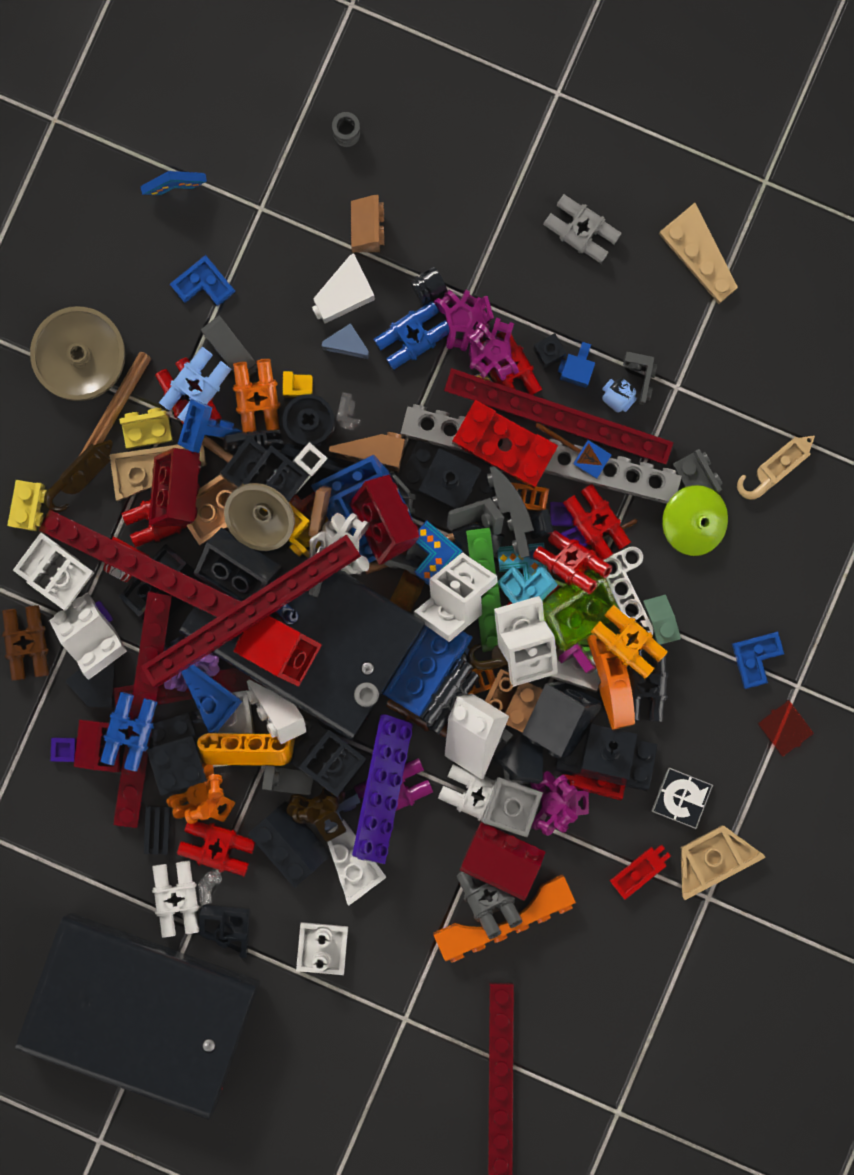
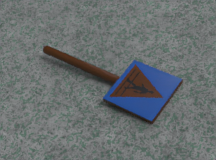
M536 424L537 428L579 454L573 463L575 466L594 478H598L611 457L610 453L587 440L581 450L543 425Z

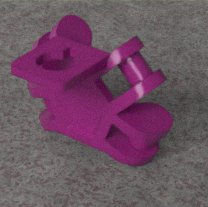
M466 289L459 299L455 293L448 290L444 293L443 298H437L434 301L438 310L445 314L450 332L447 338V349L458 347L461 351H466L469 343L467 336L469 333H474L475 330L472 328L479 322L490 329L488 323L494 316L488 296L483 298L478 296L475 298ZM449 304L454 305L452 308L448 307ZM456 332H462V333H463V336H462L461 339H460V338H455V337H456ZM482 336V338L480 339V342H481V343H482L483 340H484V337H483V336Z
M496 318L492 333H490L489 329L479 322L474 333L468 334L467 339L470 342L469 367L473 370L477 369L483 379L493 369L501 381L505 380L506 376L511 373L514 375L519 373L518 367L511 356L510 336L514 323L510 322L507 324L500 322V318ZM497 330L506 333L505 339L496 337ZM482 336L487 338L483 345L480 342ZM482 360H484V361H485L487 364H489V365L486 366V365L482 362ZM507 363L506 366L501 368L500 365Z
M544 772L543 780L540 784L530 782L532 789L543 792L540 800L541 810L534 817L531 828L542 830V833L546 836L551 835L556 828L560 832L565 833L569 829L568 824L570 822L574 823L579 815L589 814V792L577 791L574 785L570 786L567 783L568 778L565 775L555 779L550 772ZM581 797L583 798L582 809L578 806V801H580ZM547 816L551 817L547 822H545Z

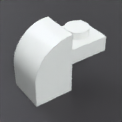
M310 442L292 461L309 474L298 491L328 459Z

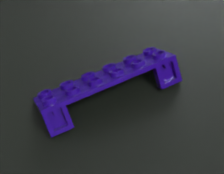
M386 714L380 715L352 856L359 860L385 864L388 855V847L413 723Z

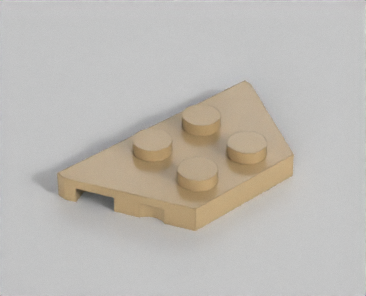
M723 825L681 847L683 899L687 900L765 858L764 854Z

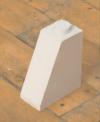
M354 254L345 260L313 298L315 306L312 309L317 319L322 318L324 324L375 300L371 287Z

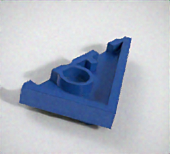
M193 664L181 673L208 732L217 733L242 701Z

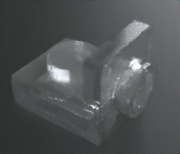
M342 392L336 418L337 423H340V427L344 429L354 430L355 427L360 428V420L348 417V415H353L356 401H352V394Z

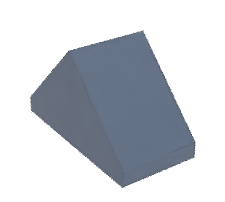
M351 323L322 342V349L325 351L364 359L369 358L368 349Z

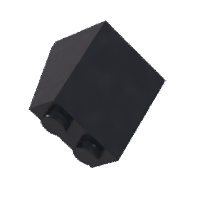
M562 681L547 683L522 734L527 736L532 744L542 745L547 748L548 753L554 757L561 758L571 755L604 703L571 684Z

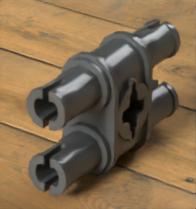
M464 872L457 875V879L465 893L464 900L468 902L474 914V919L481 923L489 939H493L501 934L493 917V913L497 911L503 913L510 928H514L522 923V919L514 905V896L488 883L477 887L472 876ZM490 895L493 901L488 902V900H486V897Z

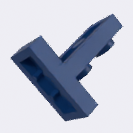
M191 399L178 445L191 452L199 453L204 435L224 438L225 435L236 434L242 431L234 428V423L230 421L220 420V423H217L216 420L210 418L212 407L198 400Z

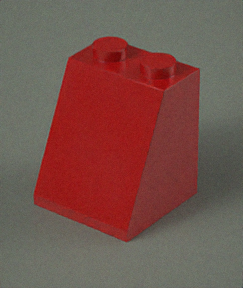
M267 616L244 631L243 635L237 640L233 652L299 687L322 644L273 617Z

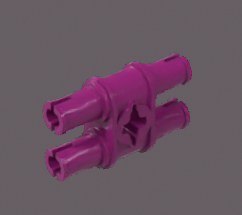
M419 758L405 763L396 811L408 805L413 806L415 800L433 793L428 780L410 788L408 786L405 787V779L424 771ZM367 780L354 786L359 799L364 797Z

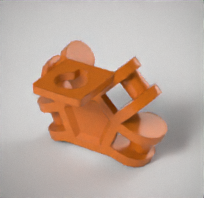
M203 763L207 781L190 786L185 793L170 796L167 799V804L173 808L172 814L175 818L185 817L189 824L196 823L198 819L207 820L210 817L224 822L233 809L235 802L224 796L223 789L220 788L222 776L214 774L213 765ZM227 804L224 812L218 814L219 810L217 808L219 805Z

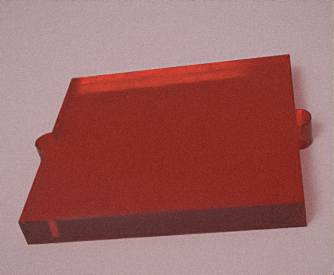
M789 700L776 710L772 709L771 714L758 723L782 756L795 747H800V743L814 734Z

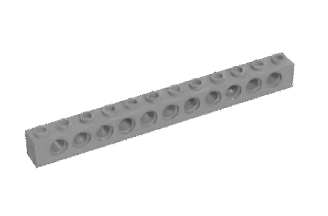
M413 404V407H407L401 437L470 454L452 444L455 435L447 436L443 431L448 425L454 426L458 431L465 419L464 416H459L456 419L449 417L447 412L436 410V413L428 412L426 407ZM426 419L434 423L433 429L429 431L421 427L422 421ZM501 439L502 445L499 449L501 451H509L512 447L511 442L508 439ZM549 439V441L557 444L558 447L543 473L589 485L593 483L597 487L667 504L670 498L678 492L682 476L676 475V470L663 468V471L653 469L654 465L640 462V465L631 463L629 458L618 456L617 459L609 458L605 465H610L615 469V476L607 477L602 470L596 479L573 464L579 455L577 452L569 447L562 446L563 444L558 440ZM574 445L581 450L583 448L582 446ZM558 455H568L570 463L568 465L559 464L557 460ZM629 471L635 472L638 476V481L635 483L629 482L626 479V473ZM657 477L661 482L660 488H652L649 485V478Z

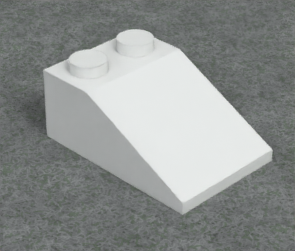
M474 694L457 696L448 717L445 757L478 778L484 779L509 716Z

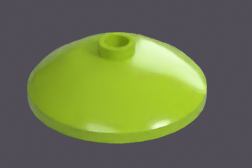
M700 485L682 488L670 498L665 507L663 531L669 544L680 553L690 556L704 555L718 546L727 530L728 513L726 505L720 495L711 488ZM704 518L705 524L702 526L701 521Z

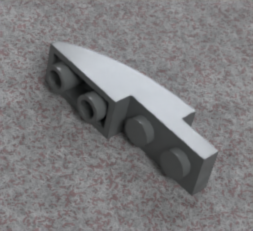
M495 466L490 467L491 473L487 474L490 488L494 487L496 496L492 497L493 502L502 515L508 513L511 515V517L507 518L509 530L514 531L516 540L512 541L515 555L520 554V558L530 557L526 533L534 532V527L527 507L520 494L505 475Z

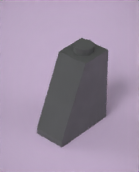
M220 315L201 329L207 341L227 366L232 369L233 373V364L238 362H247L249 379L257 373L255 370L258 368L257 363Z

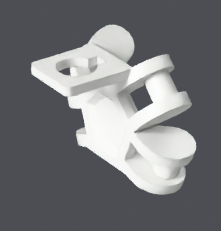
M336 513L331 518V521H327L322 526L323 531L310 539V558L319 553L320 547L326 548L345 535H348L359 552V540L368 530L370 523L360 521L354 513L347 519L343 515ZM352 527L357 529L354 536L348 533ZM319 541L321 542V546H319V549L316 552L315 547L317 542ZM361 555L350 566H345L343 569L349 575L355 574L357 570L360 572L368 571L369 561Z

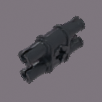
M639 649V655L643 658V650ZM666 655L659 662L652 657V667H654V670L645 679L628 665L635 720H640L641 699L648 697V700H650L649 721L663 722L664 701H667L668 698L666 696L667 677H669L668 672H666ZM646 679L648 683L655 685V687L648 688L647 692H645V688L637 686V684L645 682Z
M463 659L460 660L450 676L447 675L443 678V683L431 695V702L419 716L425 723L428 722L427 727L431 731H435L437 735L440 734L448 722V717L457 696L467 695L480 679L477 673L472 672V665Z

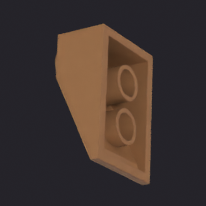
M387 432V435L380 434L330 446L329 453L333 458L355 463L375 455L387 470L399 473L405 449V439H402L400 434Z

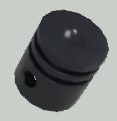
M434 266L421 273L420 277H414L415 280H409L415 294L423 305L426 303V300L428 302L431 301V297L434 299L447 291L441 275Z

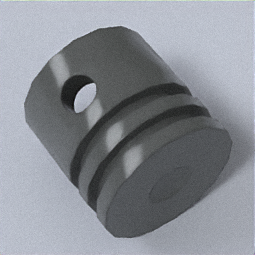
M350 112L339 113L333 119V137L339 145L350 147L359 141L360 123L358 118Z

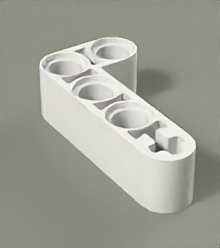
M628 547L603 560L614 563L616 565V572L612 575L609 574L605 579L602 577L616 607L627 617L631 618L626 614L625 608L628 604L635 605L637 614L632 618L637 620L641 617L642 621L638 622L639 625L643 628L645 627L647 632H651L653 635V627L626 572L642 563L643 554L637 547ZM627 552H634L637 555V562L635 564H629L626 561ZM617 583H623L626 586L627 592L625 595L620 596L615 592Z

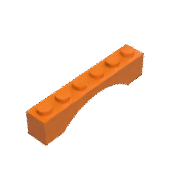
M560 875L540 885L534 898L519 912L522 919L520 925L510 928L507 921L498 923L501 934L493 939L488 938L483 927L465 926L457 923L433 932V935L444 960H450L453 963L464 958L463 953L472 950L475 953L486 948L485 943L494 940V943H498L508 938L507 934L514 930L516 933L527 930L529 928L528 924L537 921L539 924L551 918L550 914L554 912L565 913L573 908L572 904L576 902L565 877Z

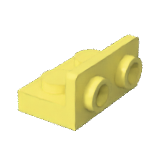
M162 408L150 409L148 414L139 415L138 412L127 413L125 418L119 419L123 429L126 449L173 441L169 414L166 411H162Z
M16 480L7 526L37 531L38 526L41 527L43 521L41 506L42 503L45 504L44 499L47 493L45 485Z

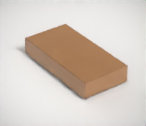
M322 486L316 490L308 532L311 537L323 531L322 526L326 521L332 487Z

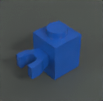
M582 342L578 356L568 354L566 360H561L558 372L562 373L560 380L587 388L595 362L586 360L591 344Z

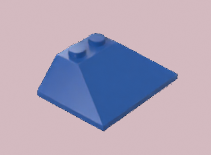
M372 455L312 484L311 487L315 494L316 490L322 486L332 487L326 516L331 521V518L336 513H339L347 519L353 513L349 503L363 483L389 475L390 472L375 455ZM398 489V493H399V495H400V497H401L403 503H405V501H404V499H403V497H402V495H401V493H400V491H399V489ZM352 527L348 533L354 536L357 529ZM363 535L359 540V554L366 557L370 563L376 560L365 535Z

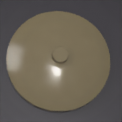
M68 307L54 312L39 325L31 342L30 359L36 377L51 393L66 400L85 401L104 394L117 382L125 364V345L118 328L107 316L87 307Z

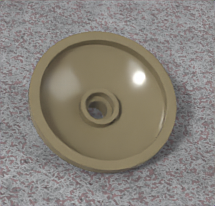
M259 483L242 485L230 494L225 503L224 517L229 531L240 543L251 549L259 551L275 550L283 546L293 533L295 517L292 507L280 492L270 486Z

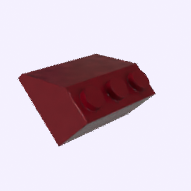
M172 448L154 457L149 526H186L194 522L198 513L196 497L200 489L198 484V474L201 470L200 453Z
M390 474L365 481L349 503L353 513L358 516L360 521L370 523L364 535L379 565L411 548L420 537L418 527L413 523L408 513V507L403 503L398 493V487L392 481Z
M481 821L470 842L460 871L525 901L541 867L545 851Z

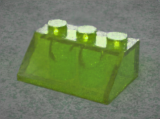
M588 570L584 574L597 582V587L593 593L588 594L575 585H565L543 600L544 620L555 636L556 643L564 652L591 635V630L599 621L604 625L611 622L604 615L613 605L618 608L607 579H604L592 570Z

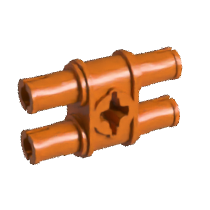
M270 359L257 360L259 381L256 383H252L249 380L247 362L234 363L236 384L233 387V391H235L236 411L240 414L243 432L257 431L254 412L258 410L264 411L266 430H279L277 409H279L280 402H278L276 390L278 384L273 379ZM255 392L259 393L260 397L258 401H255L254 399Z

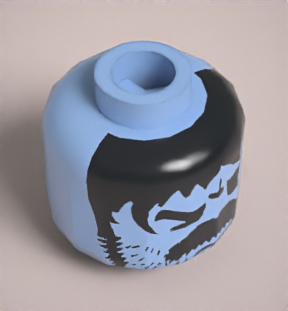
M618 378L616 381L610 379L602 389L605 392L602 398L603 401L615 412H621L622 410L626 412L637 400L635 396L637 393L636 389L623 378Z

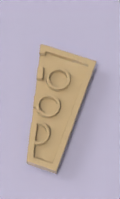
M696 203L692 204L659 232L663 240L718 304L738 288Z
M180 445L110 454L116 501L118 502L152 488L155 456L172 448L187 449ZM201 445L199 452L201 468L207 465L203 445Z

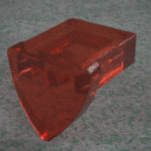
M314 491L303 500L294 495L289 503L304 515L314 505L316 492Z

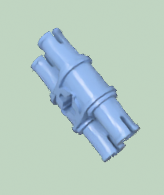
M201 347L191 362L184 364V368L174 381L171 380L170 389L159 403L171 411L181 396L187 394L190 397L189 400H198L207 405L216 392L220 391V384L232 369L220 361L209 377H202L201 370L213 355L204 347ZM190 380L194 383L200 381L198 385L203 391H197L196 389L191 391L192 386L188 381ZM190 401L178 416L183 422L185 421Z

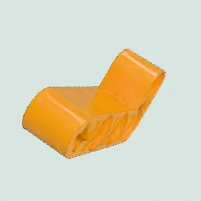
M208 733L198 739L197 746L202 761L210 765L282 766L288 764L292 759L295 738L280 744L277 737L272 738L270 733Z

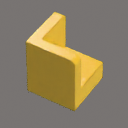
M283 371L284 398H296L300 395L312 394V375H294L293 372Z

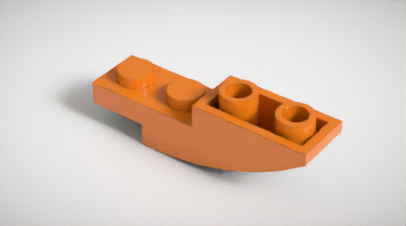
M590 635L587 641L601 681L598 688L611 728L615 730L635 724V713L627 667L612 652L607 651L606 645L595 635Z

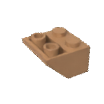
M379 195L351 201L352 253L380 252V245H384V225L380 226V222H384V202H379Z
M500 669L485 702L509 716L506 723L507 726L523 732L543 689L528 682L513 687L510 682L509 673Z

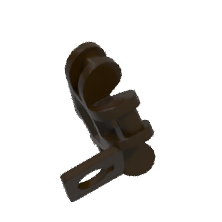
M324 787L322 793L313 799L304 798L300 794H293L289 800L290 804L287 806V813L298 824L306 822L315 824L324 840L329 842L346 832V828L336 812L339 804L346 798L345 788L338 797L334 796ZM328 819L338 824L336 831L332 833L324 830L325 821Z

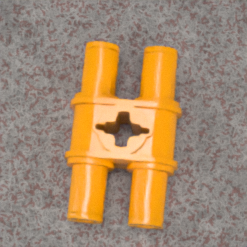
M613 605L604 616L620 629V634L613 633L601 621L596 624L591 633L606 645L607 651L612 652L619 658L624 666L629 665L645 679L654 670V667L639 655V649L646 651L657 662L661 661L668 651L652 638V633H648L635 621V618L627 617ZM632 638L631 643L626 646L627 641Z

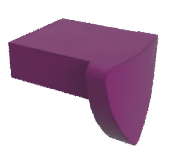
M576 643L557 658L562 664L575 657L585 673L590 674L596 670L595 664L579 643Z

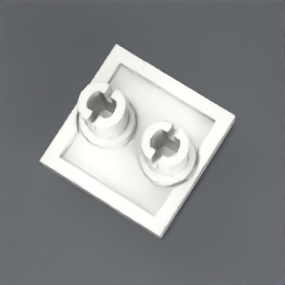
M301 922L296 971L344 975L348 926Z

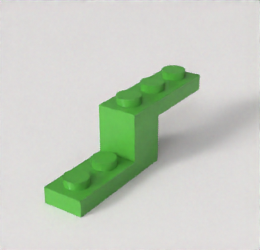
M490 528L466 531L469 557L496 575ZM498 583L481 596L482 615L478 618L483 652L493 651L494 647L498 645L494 609L501 607Z

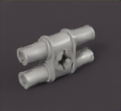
M563 194L557 203V207L571 215L573 222L566 224L550 213L543 225L560 236L559 239H561L560 241H565L577 249L579 254L586 253L601 264L609 252L594 243L591 237L594 234H599L614 245L622 233L606 223L604 216L600 217L587 208L586 204L580 205ZM588 222L586 231L577 236L579 227Z

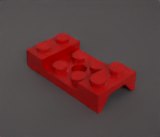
M477 400L472 404L452 440V444L534 489L558 447L557 444L528 431ZM501 439H508L511 442L512 447L509 451H501L499 449L498 442Z

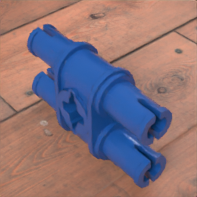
M433 301L415 312L409 311L408 315L395 323L392 322L388 330L373 339L380 351L396 340L402 341L403 348L386 358L393 370L410 359L412 361L416 360V357L430 348H435V343L449 334V326L445 320L429 331L424 330L422 327L424 322L439 313ZM408 329L413 333L418 332L417 342L413 338L408 339Z
M120 692L115 712L110 714L111 719L107 733L104 735L106 743L100 762L114 765L120 745L126 744L129 747L124 768L137 772L143 751L148 749L147 744L151 730L154 729L152 720L157 702L144 698L138 719H130L129 712L134 695ZM132 726L136 734H131L129 738L125 737V732L122 730Z

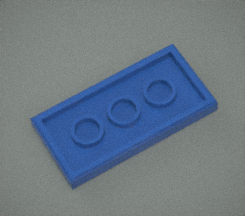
M425 625L383 695L420 716L431 702V695L443 683V678L447 675L450 676L473 637L462 631L448 642Z

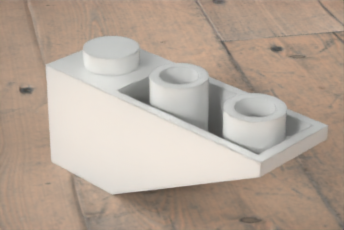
M251 680L247 681L249 691L246 692L250 703L252 705L256 704L258 707L256 711L260 719L267 721L268 724L266 726L272 738L276 736L280 744H283L306 733L304 718L294 704Z

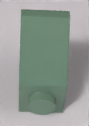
M662 595L644 600L645 612L653 627V639L660 645L681 639L676 618L667 596Z

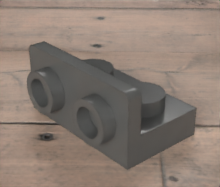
M700 449L672 464L674 470L677 471V475L682 476L681 482L684 488L691 485H700L711 488L717 493L722 490L720 487L722 481L716 472L713 474L709 467L711 465L709 457L705 452L701 453Z

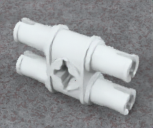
M453 764L447 777L467 785V791L461 794L443 786L438 799L457 807L456 810L458 812H465L478 818V821H482L496 779L493 780L484 776V779H480L466 769ZM482 787L484 799H479L473 805L474 796L471 793L477 792Z
M190 861L176 863L179 884H176L174 887L169 885L166 864L152 866L155 882L152 893L155 895L157 910L155 914L160 919L162 938L176 935L173 914L179 911L183 913L185 934L198 933L197 911L200 906L197 904L195 890L197 884L192 881ZM174 893H176L177 897H184L177 905L175 901L168 900L174 896Z

